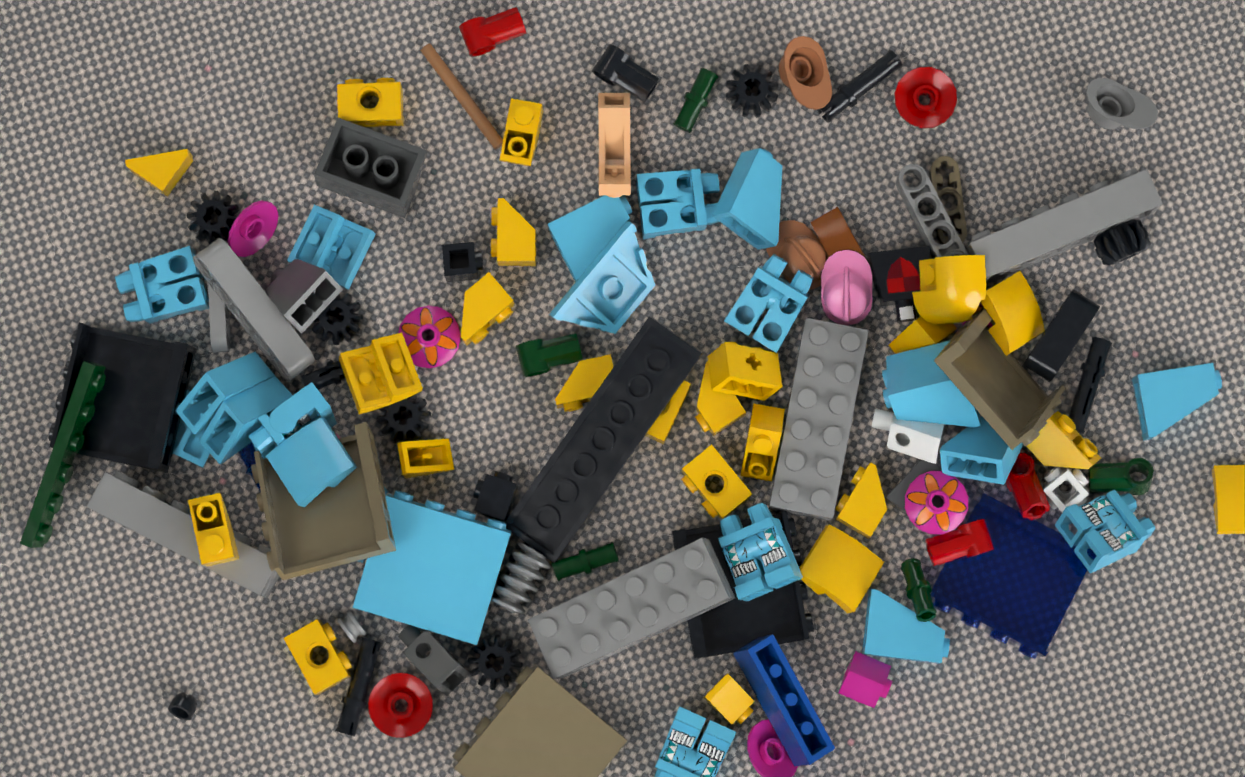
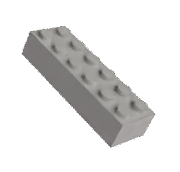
M1136 168L1120 174L1118 176L1119 179L1108 185L1107 181H1103L1090 187V191L1079 197L1078 193H1074L1061 199L1060 204L1056 205L1055 208L1049 209L1048 205L1032 211L1030 213L1031 216L1027 217L1024 221L1020 222L1019 217L1001 224L1002 228L998 229L995 233L991 234L990 230L980 232L971 237L972 240L968 242L966 251L968 255H985L986 284H989L1092 241L1099 234L1114 226L1130 220L1147 218L1163 204L1148 170L1146 169L1138 173Z
M810 318L805 319L768 509L780 512L787 511L790 514L826 521L833 519L869 330Z
M116 471L114 476L106 472L104 473L87 505L88 508L260 596L269 597L279 578L276 570L271 571L268 564L267 552L271 551V549L261 544L255 549L250 546L253 541L252 539L233 530L239 560L208 567L201 564L189 507L173 500L171 505L165 503L167 496L146 485L143 490L138 489V481Z
M700 538L528 619V622L553 679H563L735 599V596L710 540Z

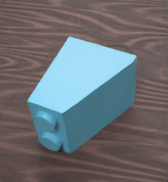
M949 341L886 356L887 369L882 370V375L887 389L883 390V397L887 409H893L897 420L966 427L981 426L980 413L934 362L935 358Z

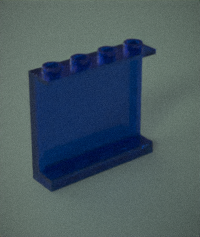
M983 493L979 496L965 524L985 519L994 550L969 558L964 556L944 563L930 594L931 599L934 600L933 605L944 613L949 614L953 610L962 615L960 621L970 627L978 629L979 625L989 629L991 631L989 636L1003 644H1007L1009 640L1019 645L1018 652L1035 660L1037 655L1046 657L1048 653L1046 650L1072 602L1087 569L1074 552L1076 546L1071 548L1061 533L1036 520L1023 518L1021 512ZM1087 550L1088 556L1094 560L1097 555L1093 550Z

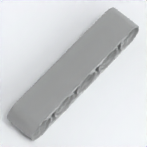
M909 164L903 167L896 178L897 190L925 245L930 246L932 258L968 255L926 171L918 164ZM908 173L917 175L920 181L919 186L914 188L906 186L903 176ZM922 201L931 203L934 208V214L930 216L922 215L918 211V203ZM937 229L945 231L948 235V242L943 245L936 243L933 240L932 232Z
M217 238L193 257V262L199 272L285 380H293L315 362L310 349L223 239Z

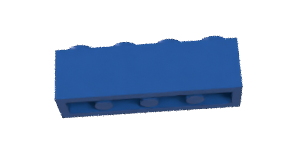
M773 634L758 637L733 653L794 767L811 765L836 749Z

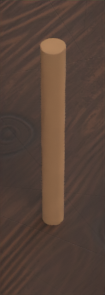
M430 43L425 45L420 50L493 148L495 150L500 148L503 143L502 137Z

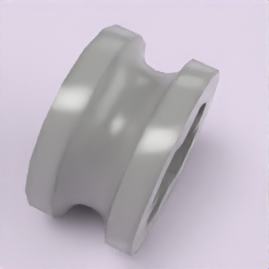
M351 611L347 612L345 619L339 618L337 620L353 643L357 642L359 635L365 636L367 634Z

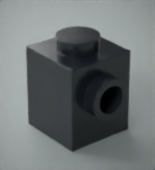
M474 242L442 245L444 276L447 282L478 279V270H484L482 251L476 252Z
M495 471L494 476L486 474L484 481L479 479L473 493V498L478 499L474 509L475 513L505 522L518 485L512 482L513 477Z

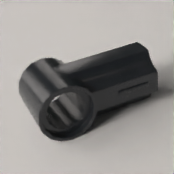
M611 44L608 45L592 70L602 81L611 86L617 85L644 103L659 82L658 77L634 63L626 52Z

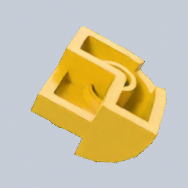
M985 255L935 257V259L919 260L921 291L912 292L914 305L919 315L926 322L932 324L959 323L973 319L972 315L976 312L980 301L985 300L986 297Z

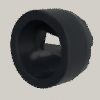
M182 692L176 694L172 699L168 710L179 719L191 720L196 711L197 702L193 695L190 694L186 697V693Z

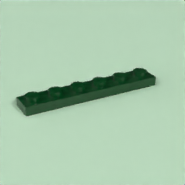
M83 361L20 544L30 548L43 547L52 535L53 527L51 522L54 514L62 506L63 496L61 494L64 485L70 481L73 475L74 466L72 463L75 454L83 446L84 435L82 434L84 428L94 415L95 405L93 403L96 394L102 390L106 376L104 371L106 367L103 365Z

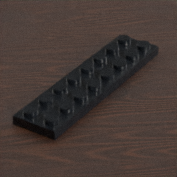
M649 316L505 521L507 524L506 529L511 530V533L555 563L703 353Z

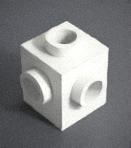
M1054 467L1044 476L1046 482L1042 484L1043 491L1053 510L1059 508L1063 513L1066 507L1074 504L1081 506L1087 502L1086 497L1089 495L1086 484L1089 483V480L1080 469L1075 468L1072 470L1071 468L1063 467L1061 469L1060 467ZM1064 481H1068L1071 484V489L1064 492L1059 489V485Z

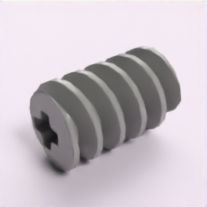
M518 542V545L524 552L512 553L511 556L516 560L517 564L506 563L505 567L511 574L499 575V579L504 584V587L495 585L494 592L498 597H491V601L512 613L524 614L525 610L520 605V602L531 603L532 601L526 591H538V587L533 583V579L543 581L545 577L539 569H550L551 565L547 562L545 556Z

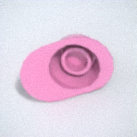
M843 250L834 253L827 259L822 270L821 302L823 311L830 320L837 324L847 326L857 324L865 319L871 311L872 271L866 258L856 251Z

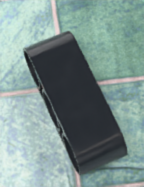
M1073 289L1023 365L1048 382H1051L1096 315L1100 306Z

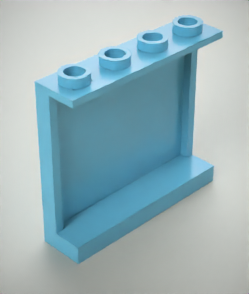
M395 490L394 495L387 494L386 500L397 551L367 558L352 608L477 645L512 531L506 529V523L488 518L487 523L475 520L476 514L465 510L457 509L456 514L445 511V505L432 500H426L425 504L413 501L414 495Z

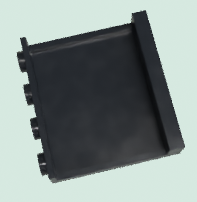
M79 322L77 330L73 332L71 337L72 354L70 361L66 362L63 371L65 383L63 391L58 394L56 400L58 412L55 423L49 429V447H54L83 361L95 362L106 367L104 371L106 379L102 390L96 394L93 403L95 405V412L90 422L86 423L82 434L84 435V443L81 450L76 454L168 473L181 418L175 410L186 397L197 349L186 343H170L94 328Z
M787 511L772 515L774 518L780 519L782 529L800 568L802 565L800 550H793L791 538L797 536L794 518H788ZM751 519L741 520L743 528L752 524ZM716 524L688 530L672 531L675 550L700 538L710 540L735 596V599L687 620L694 659L734 653L758 637L772 634L779 645L810 639L809 632H814L811 613H805L803 601L808 600L806 584L803 581L799 582L797 580L781 588H773L774 591L750 601L738 600L734 588L736 584L718 539L723 537L721 525Z

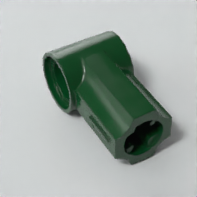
M576 333L546 341L536 339L516 345L523 377L537 376L551 371V368L583 360Z
M1134 458L1129 462L1096 463L1088 469L1090 493H1106L1116 490L1117 492H1128L1132 495H1143L1151 487L1153 467L1144 458ZM1140 472L1145 475L1146 479L1135 481L1130 477V474Z

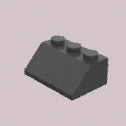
M337 118L314 173L316 186L405 218L417 190L427 150Z

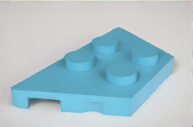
M625 222L550 312L549 315L552 318L616 334L655 287L651 271L646 266L647 259L644 250L639 247L635 235L637 230L633 223Z

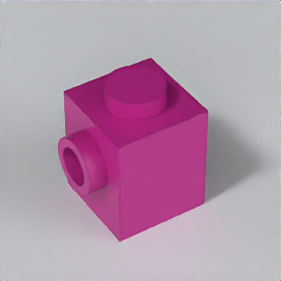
M855 651L844 674L838 693L858 703L875 708L879 697L886 698L892 685V680L887 679L891 666Z

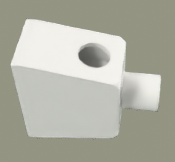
M875 409L872 421V428L889 431L887 442L889 449L936 464L946 429L945 424L897 420L893 412Z

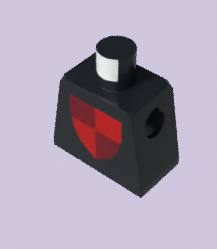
M930 246L870 252L867 256V260L871 265L872 279L880 305H895L897 322L916 320L912 292L921 291L919 260L930 259Z

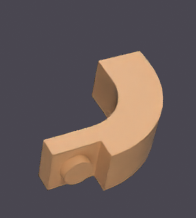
M598 93L599 196L607 195L608 197L617 198L623 195H631L630 93Z

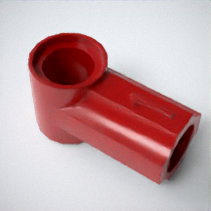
M517 7L488 18L484 16L472 18L459 26L471 57L484 55L495 49L496 45L527 34Z
M1019 453L1006 480V487L1013 493L1022 517L1029 518L1030 520L1038 519L1050 510V505L1035 473L1034 460L1025 453Z
M985 519L958 526L957 530L925 540L933 566L951 562L964 556L969 558L994 550Z

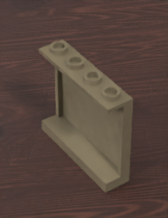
M983 307L972 316L973 319L964 323L935 358L934 362L1010 449L1013 450L1020 443L1024 446L1029 445L1039 436V431L1047 424L1046 420L1054 414V409L1062 402L1059 397L1066 388L1064 385H1061L1048 396L1011 353L1006 356L988 331L987 325L992 318Z
M367 422L354 425L355 435L339 439L357 468L335 488L327 486L306 507L297 505L268 459L263 458L259 451L254 452L256 464L251 465L254 480L256 484L259 483L261 493L256 494L257 503L260 511L265 513L266 522H262L261 526L266 541H270L271 551L267 552V560L271 571L276 570L282 580L397 551L375 439Z
M534 664L531 669L526 666L515 679L518 685L510 694L505 691L494 705L497 710L491 718L488 719L485 716L473 730L477 735L469 744L463 742L452 756L455 759L453 767L464 777H598L625 745L627 739L551 678L537 664Z

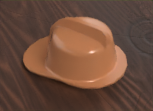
M800 36L792 39L787 44L784 55L779 63L778 72L780 79L784 85L790 88L792 95L801 105L814 110L824 108L830 102L832 96V84L824 51L819 43L810 37Z
M795 220L780 222L777 245L766 248L769 257L776 254L788 262L782 274L789 283H791L800 269L813 277L809 290L821 286L822 270L829 257L820 240L804 223Z

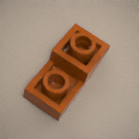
M838 207L810 222L828 257L838 251L851 250L858 252L866 258Z

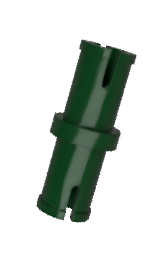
M700 68V72L690 92L685 93L683 97L685 102L676 121L673 123L674 126L688 133L692 132V128L702 108L706 109L708 105L706 100L719 77L705 68Z
M611 542L586 551L585 548L578 550L579 554L558 560L555 563L552 562V566L557 580L561 581V579L583 572L586 575L593 573L592 569L613 562H619L614 543Z
M916 558L907 559L901 564V571L907 584L905 589L906 595L912 600L917 620L920 622L930 621L936 617L937 613L930 595L932 592L931 585L925 580L920 560Z

